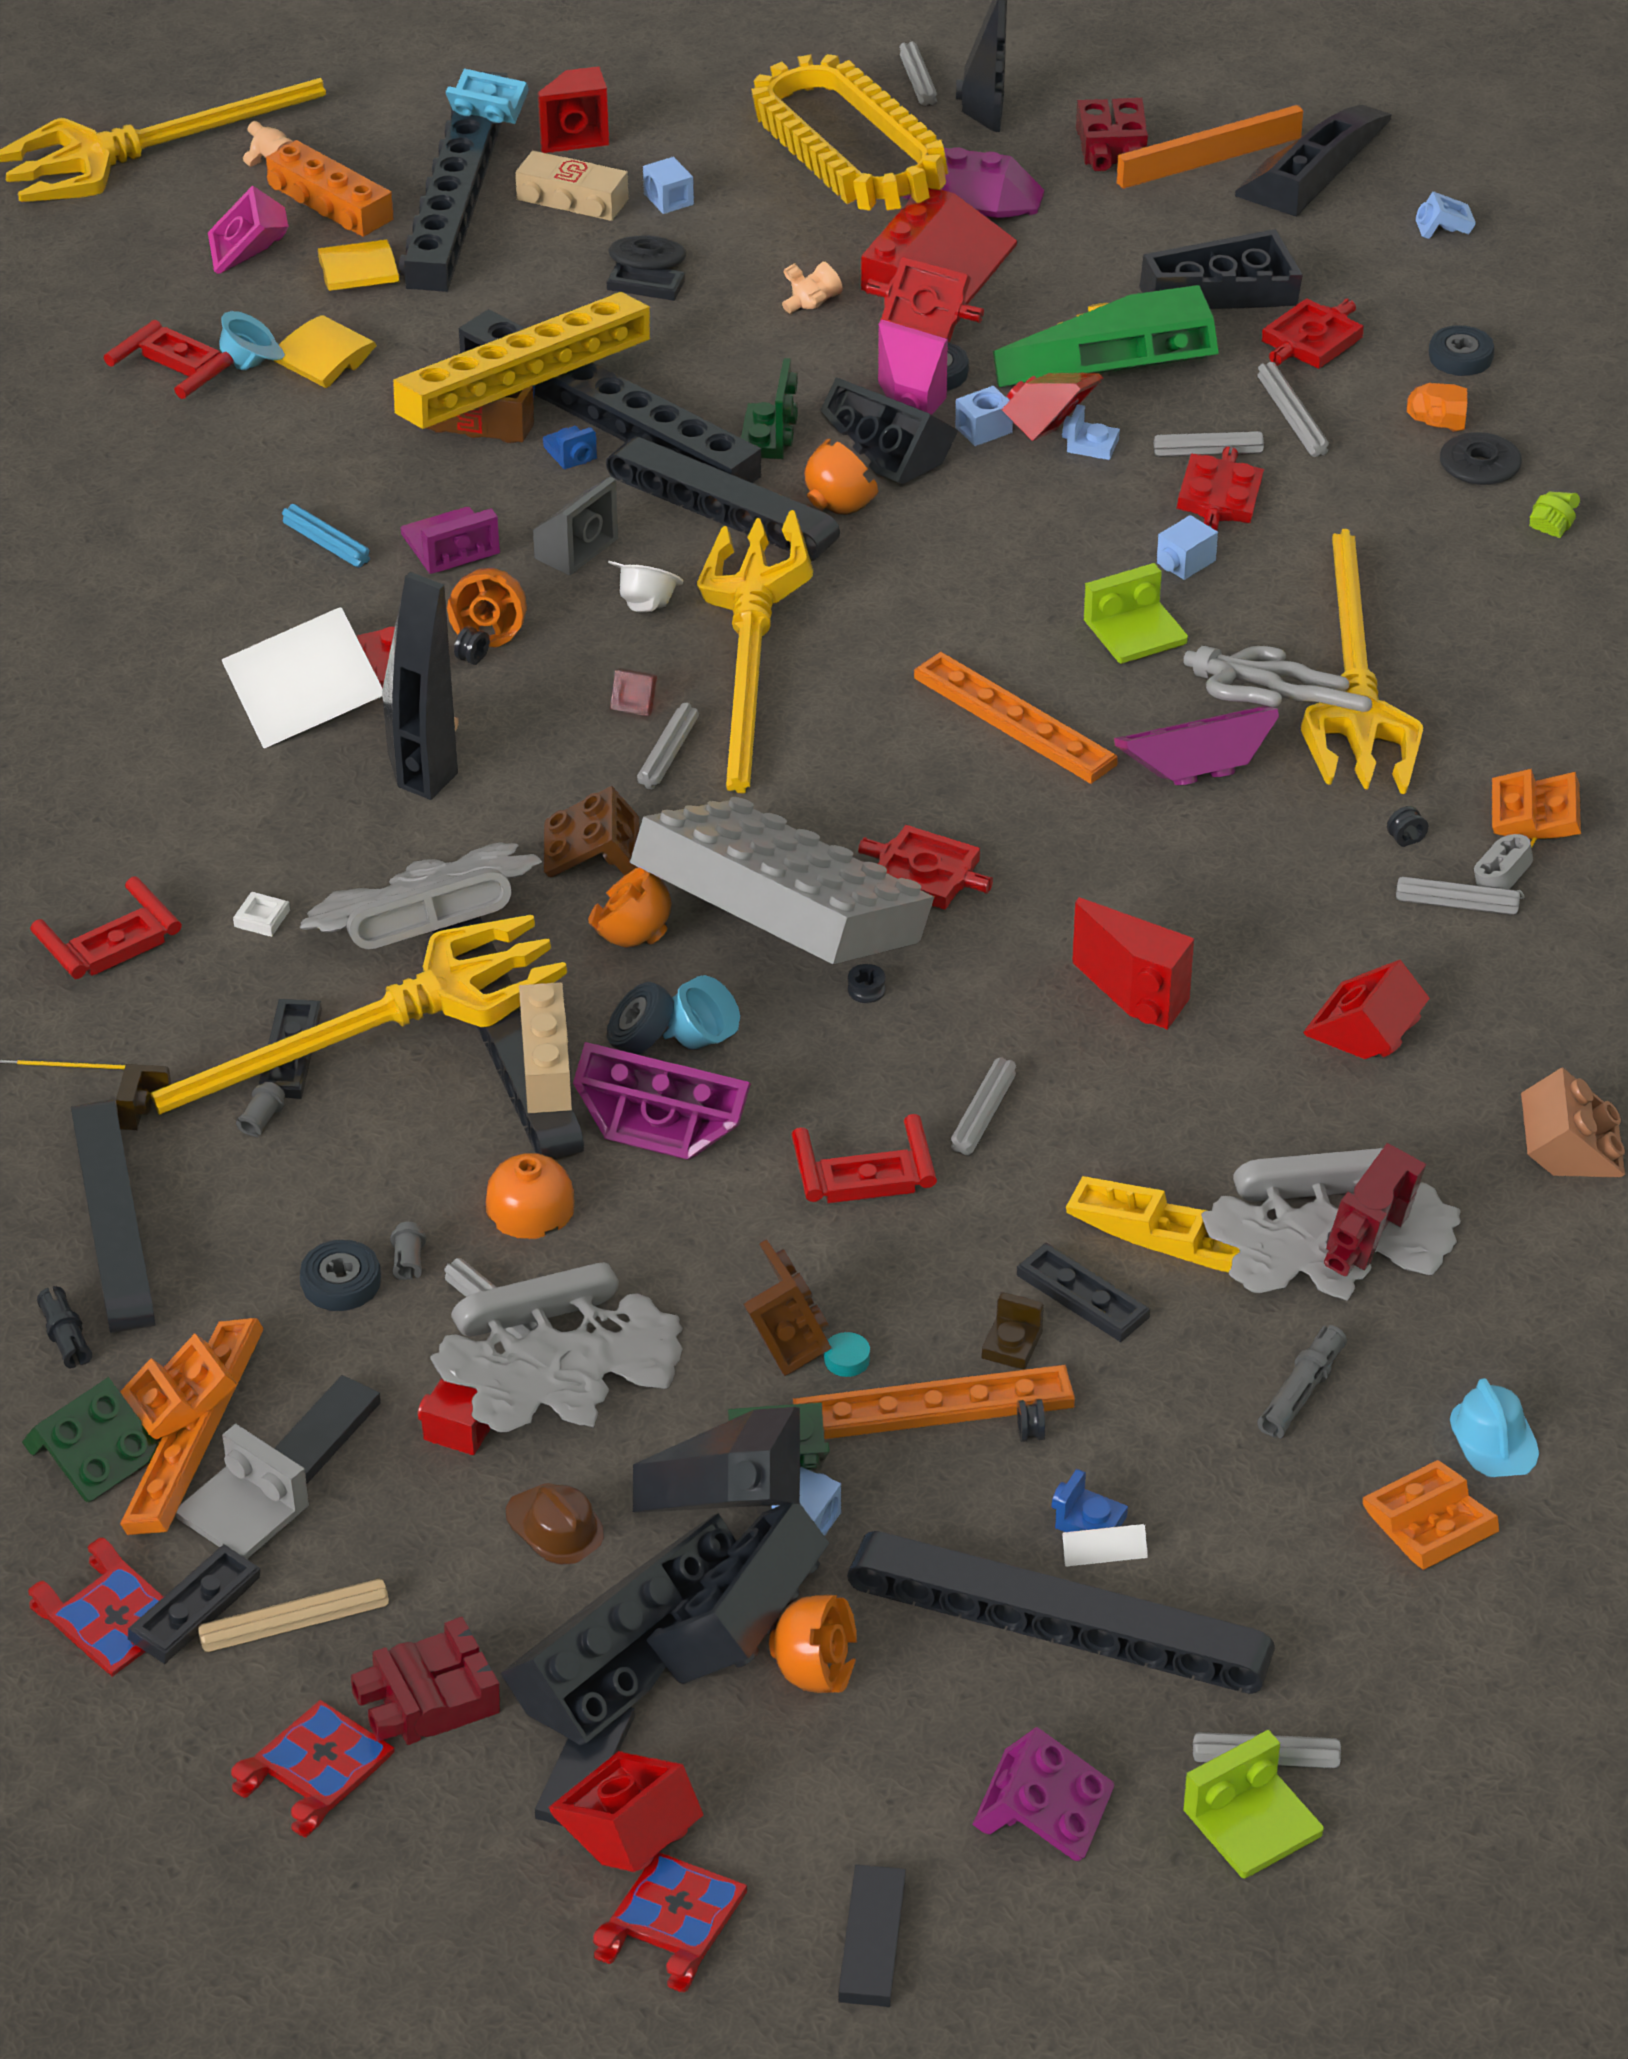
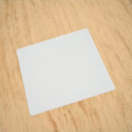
M341 607L222 659V663L263 748L274 745L383 696V688Z

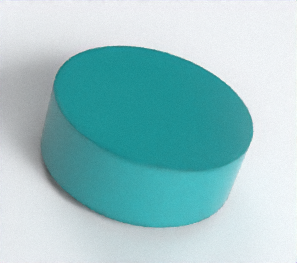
M843 1332L835 1334L828 1339L832 1349L824 1353V1363L830 1372L838 1376L851 1377L859 1375L867 1369L870 1363V1345L864 1337L856 1333Z

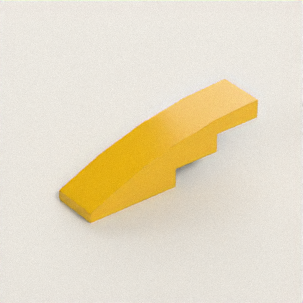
M1082 1176L1066 1205L1068 1214L1110 1235L1215 1270L1229 1273L1233 1257L1240 1253L1239 1248L1209 1237L1201 1216L1206 1210L1168 1204L1165 1191Z

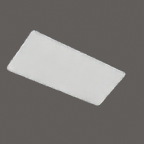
M1144 1524L1063 1533L1065 1567L1148 1558Z

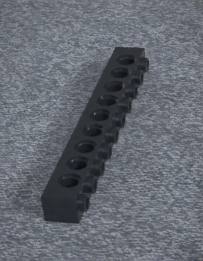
M478 71L508 78V73ZM451 107V120H446L445 139H440L439 157H434L432 177L428 176L426 180V196L420 197L419 215H415L413 218V235L407 236L406 255H401L399 273L400 276H405L406 289L448 292L502 122L495 123L486 117L472 114L464 116L454 111Z
M488 309L458 328L460 354L523 330L525 327ZM593 362L535 385V395L624 442L628 441L631 437H641L753 483L761 477V448Z

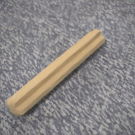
M375 1579L204 1623L198 1628L200 1643L204 1652L209 1653L382 1608L388 1605V1592L382 1579Z

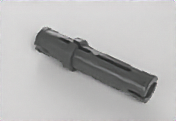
M1324 1325L1311 1346L1306 1350H1302L1297 1356L1293 1372L1281 1386L1268 1408L1257 1420V1425L1263 1433L1274 1438L1276 1435L1279 1439L1282 1438L1317 1384L1324 1382L1328 1378L1334 1359L1347 1344L1346 1335L1338 1327L1333 1325L1327 1327Z

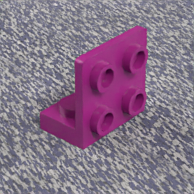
M463 507L401 526V535L429 574L500 553L498 516L492 508L474 513L470 507Z
M1035 1727L1005 1749L972 1825L983 1833L990 1835L1003 1825L1012 1826L1018 1820L1074 1861H1080L1087 1854L1114 1788V1783L1040 1728Z

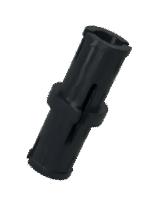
M53 1286V1292L57 1299L53 1300L49 1288H45L37 1296V1303L47 1321L46 1332L52 1342H56L63 1357L64 1365L67 1368L72 1369L76 1367L72 1357L74 1353L80 1365L88 1364L92 1359V1352L82 1334L83 1323L80 1316L76 1312H72L64 1289Z

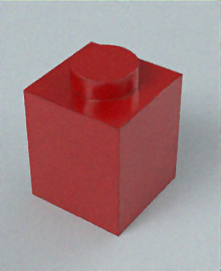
M441 1378L433 1392L423 1397L418 1409V1419L422 1421L423 1440L474 1456L491 1429L488 1424L477 1421L471 1415L473 1412L472 1398L478 1391L475 1388L447 1382Z

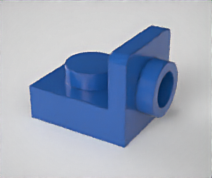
M573 426L543 436V447L564 470L597 459L596 432L591 427L579 430L577 426Z
M1076 1469L1067 1483L1061 1482L1058 1485L1052 1499V1508L1056 1510L1055 1528L1058 1530L1073 1532L1121 1527L1127 1518V1505L1085 1489L1086 1472Z

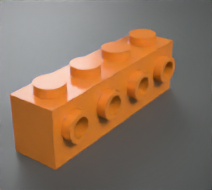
M298 140L281 147L266 157L267 180L273 189L287 194L298 203L305 204L320 215L341 224L347 230H351L364 237L394 220L391 191Z

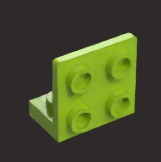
M1155 563L1085 583L1084 621L1119 663H1126L1187 644L1188 635L1160 603L1162 571Z
M1269 1730L1186 1774L1183 1810L1242 1878H1248L1323 1836V1825L1278 1776L1280 1742Z

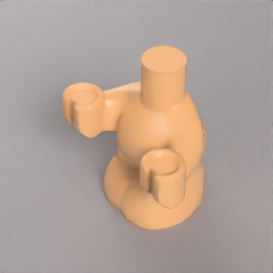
M253 121L248 126V132L254 137L250 145V151L244 154L243 161L250 167L261 163L262 155L266 158L293 141L287 138L282 131L271 127H263L257 121Z
M823 261L812 274L805 278L802 270L794 263L784 269L786 278L791 281L793 296L783 301L782 306L789 314L799 308H818L828 298L842 293L843 286L840 277L828 263Z

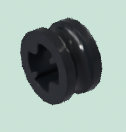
M464 627L455 641L454 655L458 659H467L468 663L477 665L487 654L490 636L487 632L477 631L474 627Z
M1405 806L1390 816L1386 828L1397 844L1405 847L1420 842L1427 834L1429 825L1415 807Z
M860 964L853 967L848 973L849 996L860 1003H873L880 1000L886 990L884 971L873 964Z
M1035 1399L1032 1404H1026L1024 1400L1017 1401V1424L1021 1442L1027 1441L1030 1436H1036L1038 1440H1045V1415L1042 1399Z

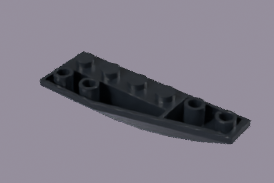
M1361 104L1346 108L1330 116L1297 141L1267 158L1235 190V197L1297 217L1389 123L1392 114Z
M409 572L404 580L382 690L387 752L397 786L429 800H432L458 774L445 586L439 582Z
M719 1513L705 1520L634 1570L501 1672L502 1677L528 1716L579 1745H583L651 1690L666 1666L646 1640L656 1629H665L672 1626L677 1620L671 1612L682 1600L688 1599L690 1601L698 1592L703 1590L705 1587L700 1582L703 1577L718 1564L730 1558L727 1551L735 1544L736 1540Z

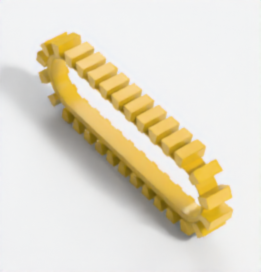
M826 54L821 61V65H813L811 55L799 56V67L788 70V67L781 61L770 67L772 76L759 74L754 80L755 88L751 89L758 122L762 121L763 127L768 132L771 131V135L779 139L784 147H788V150L793 155H797V159L805 163L809 170L814 171V174L820 180L823 179V182L829 188L832 187V191L835 194L841 195V199L846 204L857 200L858 209L871 211L877 203L876 199H885L887 211L901 209L899 197L911 194V197L918 204L930 198L928 188L941 190L946 184L945 174H948L942 141H937L936 134L931 130L927 131V127L922 122L918 123V119L915 116L909 115L907 109L903 106L900 107L894 98L891 99L890 95L885 90L882 91L878 84L873 83L871 78L867 75L864 76V72L858 67L855 68V65L850 60L840 64L839 56ZM814 87H825L827 90H835L918 164L907 168L905 172L895 175L893 173L884 174V176L863 174L781 99L793 95V92L801 89L807 91L813 90Z

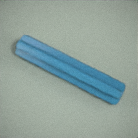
M291 504L288 509L284 508L282 515H284L283 523L355 567H362L364 563L369 562L370 557L368 555L370 550L363 544L296 504Z

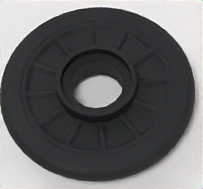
M656 236L625 237L613 242L609 247V255L613 260L622 265L640 269L673 267L680 264L686 257V251L679 243Z
M1470 432L1457 435L1448 440L1440 451V462L1443 468L1453 477L1472 484L1489 485L1504 482L1512 478L1519 471L1522 464V457L1518 448L1509 440L1491 433ZM1475 456H1482V457H1486V458H1488V459L1481 460V459H1476V458H1474V457H1475Z

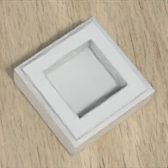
M251 892L233 917L234 927L272 937L290 911L289 901Z

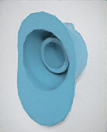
M236 311L226 312L221 317L223 329L219 340L220 350L222 353L228 352L231 355L237 369L247 370L257 367L264 359L282 360L285 354L275 341L272 333L259 320Z
M707 975L698 976L682 984L678 989V993L672 998L674 1001L673 1014L668 1024L669 1028L663 1034L664 1039L675 1037L688 1049H699L710 1044H718L737 1032L740 1020L739 1007L733 995L717 979Z
M1486 1378L1480 1379L1476 1388L1472 1389L1463 1398V1402L1452 1410L1450 1416L1452 1430L1463 1453L1473 1468L1486 1476L1526 1475L1536 1466L1539 1450L1537 1441L1524 1416L1521 1402L1512 1391L1501 1386L1490 1385Z

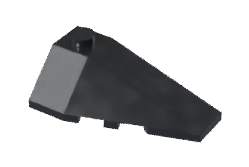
M1007 0L991 1L965 64L963 80L957 79L956 100H962V112L993 132H1000L1004 103Z
M837 377L820 410L842 435H848L855 442L852 447L858 454H865L871 461L868 466L875 473L902 485L942 465L959 431L927 412Z
M800 1408L754 1409L633 1464V1512L800 1504Z

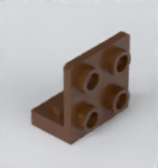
M613 786L598 793L590 794L583 801L565 810H559L545 820L544 873L548 877H553L601 852L605 860L610 865H615L623 875H627L638 868V866L630 863L639 833V816Z
M766 1239L759 1243L780 1282L743 1305L779 1369L786 1376L832 1349L823 1333L830 1326L817 1304L809 1307L814 1304L811 1298L813 1295L801 1274L797 1273L785 1250L782 1249L775 1252Z

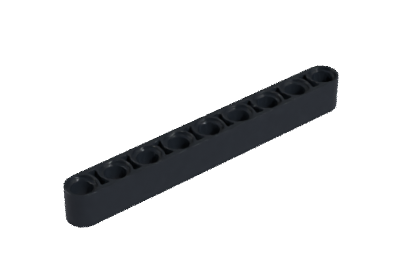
M476 917L432 932L434 934L442 930L481 924L483 921L481 917ZM491 941L458 955L455 959L465 960L494 954L497 951ZM506 973L481 989L480 992L490 994L513 984ZM520 1007L489 1027L476 1026L483 1042L488 1041V1043L484 1044L496 1070L501 1069L497 1072L509 1097H514V1099L510 1100L523 1127L528 1126L524 1130L535 1153L551 1157L554 1160L582 1153L584 1151L583 1136L573 1109L571 1111L528 1113Z
M872 1531L863 1536L847 1574L849 1583L860 1592L867 1593L870 1590L868 1594L910 1605L916 1602L914 1606L959 1617V1614H962L960 1618L1005 1629L1008 1626V1631L1050 1642L1053 1638V1642L1095 1654L1101 1651L1100 1655L1145 1666V1663H1148V1668L1190 1679L1194 1675V1680L1239 1691L1242 1688L1241 1692L1247 1694H1254L1261 1690L1275 1650L1272 1639L1257 1629L885 1532Z

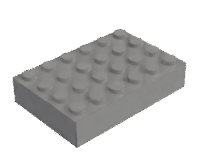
M731 797L729 801H709L707 805H687L684 809L675 811L662 810L659 814L643 816L630 863L831 964L916 944L921 940L934 896L921 891L920 884L909 879H897L886 874L887 869L884 866L873 862H862L854 858L853 852L847 848L836 845L829 846L819 841L820 836L812 831L796 830L786 825L787 820L779 815L772 813L763 814L753 809L754 804L746 799Z

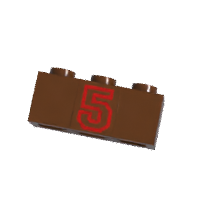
M533 386L425 429H431L439 433L466 434L471 438H496L506 443L524 442L534 426Z

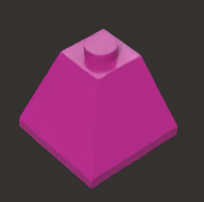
M252 185L208 232L214 272L217 274L223 273L267 249L274 241H279L285 235L288 228L285 207Z
M881 320L879 322L878 382L886 397L932 415L947 398L948 339Z

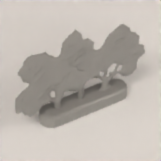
M503 842L493 843L470 851L455 862L445 863L438 859L414 861L406 868L405 872L391 878L389 881L391 885L383 889L356 888L334 891L322 903L314 906L307 913L309 917L303 919L300 928L303 930L320 929L322 932L333 933L347 927V931L356 945L364 949H376L502 909L511 897V885L508 879L522 876L542 861L534 854L510 856L519 845Z
M1383 1148L1257 1159L1241 1165L1233 1175L1237 1193L1242 1199L1247 1201H1265L1262 1206H1254L1233 1196H1221L1217 1202L1213 1203L1212 1211H1204L1201 1214L1210 1238L1235 1246L1240 1250V1253L1232 1259L1229 1275L1236 1281L1242 1282L1246 1289L1255 1293H1263L1286 1288L1288 1282L1299 1271L1310 1275L1318 1290L1347 1301L1355 1290L1354 1281L1356 1279H1363L1372 1267L1369 1264L1364 1271L1354 1266L1348 1276H1342L1325 1266L1324 1260L1328 1252L1326 1246L1338 1208L1330 1203L1327 1195L1353 1193L1356 1184ZM1420 1182L1409 1217L1401 1228L1392 1222L1388 1223L1382 1231L1375 1252H1380L1389 1257L1392 1262L1403 1269L1433 1275L1443 1263V1256L1451 1252L1453 1246L1457 1243L1452 1228L1460 1224L1459 1215L1461 1211L1459 1208L1442 1203L1435 1188ZM1317 1197L1314 1202H1309L1299 1209L1291 1208L1284 1200L1288 1198ZM1275 1208L1277 1219L1272 1221L1268 1218L1267 1213L1268 1210Z
M603 1262L467 1296L454 1307L451 1317L463 1335L470 1337L491 1332L487 1341H474L460 1335H445L443 1342L439 1344V1353L432 1354L430 1359L444 1381L476 1388L478 1392L472 1398L473 1412L471 1415L477 1421L488 1424L493 1430L509 1432L531 1423L532 1416L540 1403L551 1406L564 1421L594 1427L598 1416L595 1406L597 1403L604 1401L609 1391V1388L602 1380L604 1374L614 1372L639 1386L662 1389L670 1387L675 1375L674 1366L680 1361L683 1350L676 1337L682 1332L683 1328L679 1323V1316L660 1312L649 1297L638 1293L625 1296L619 1302V1308L616 1311L596 1307L608 1301L616 1293L619 1286V1280L609 1264ZM578 1310L584 1315L581 1326L569 1332H560L554 1329L547 1319ZM626 1314L629 1316L630 1321L620 1320L617 1315ZM599 1316L601 1321L608 1320V1317L619 1324L622 1330L615 1333L603 1328L595 1317ZM537 1321L539 1324L525 1338L517 1339L513 1334L505 1330L506 1328ZM589 1322L596 1327L592 1333L587 1331V1324ZM501 1341L505 1350L503 1354H499L495 1350V1344Z

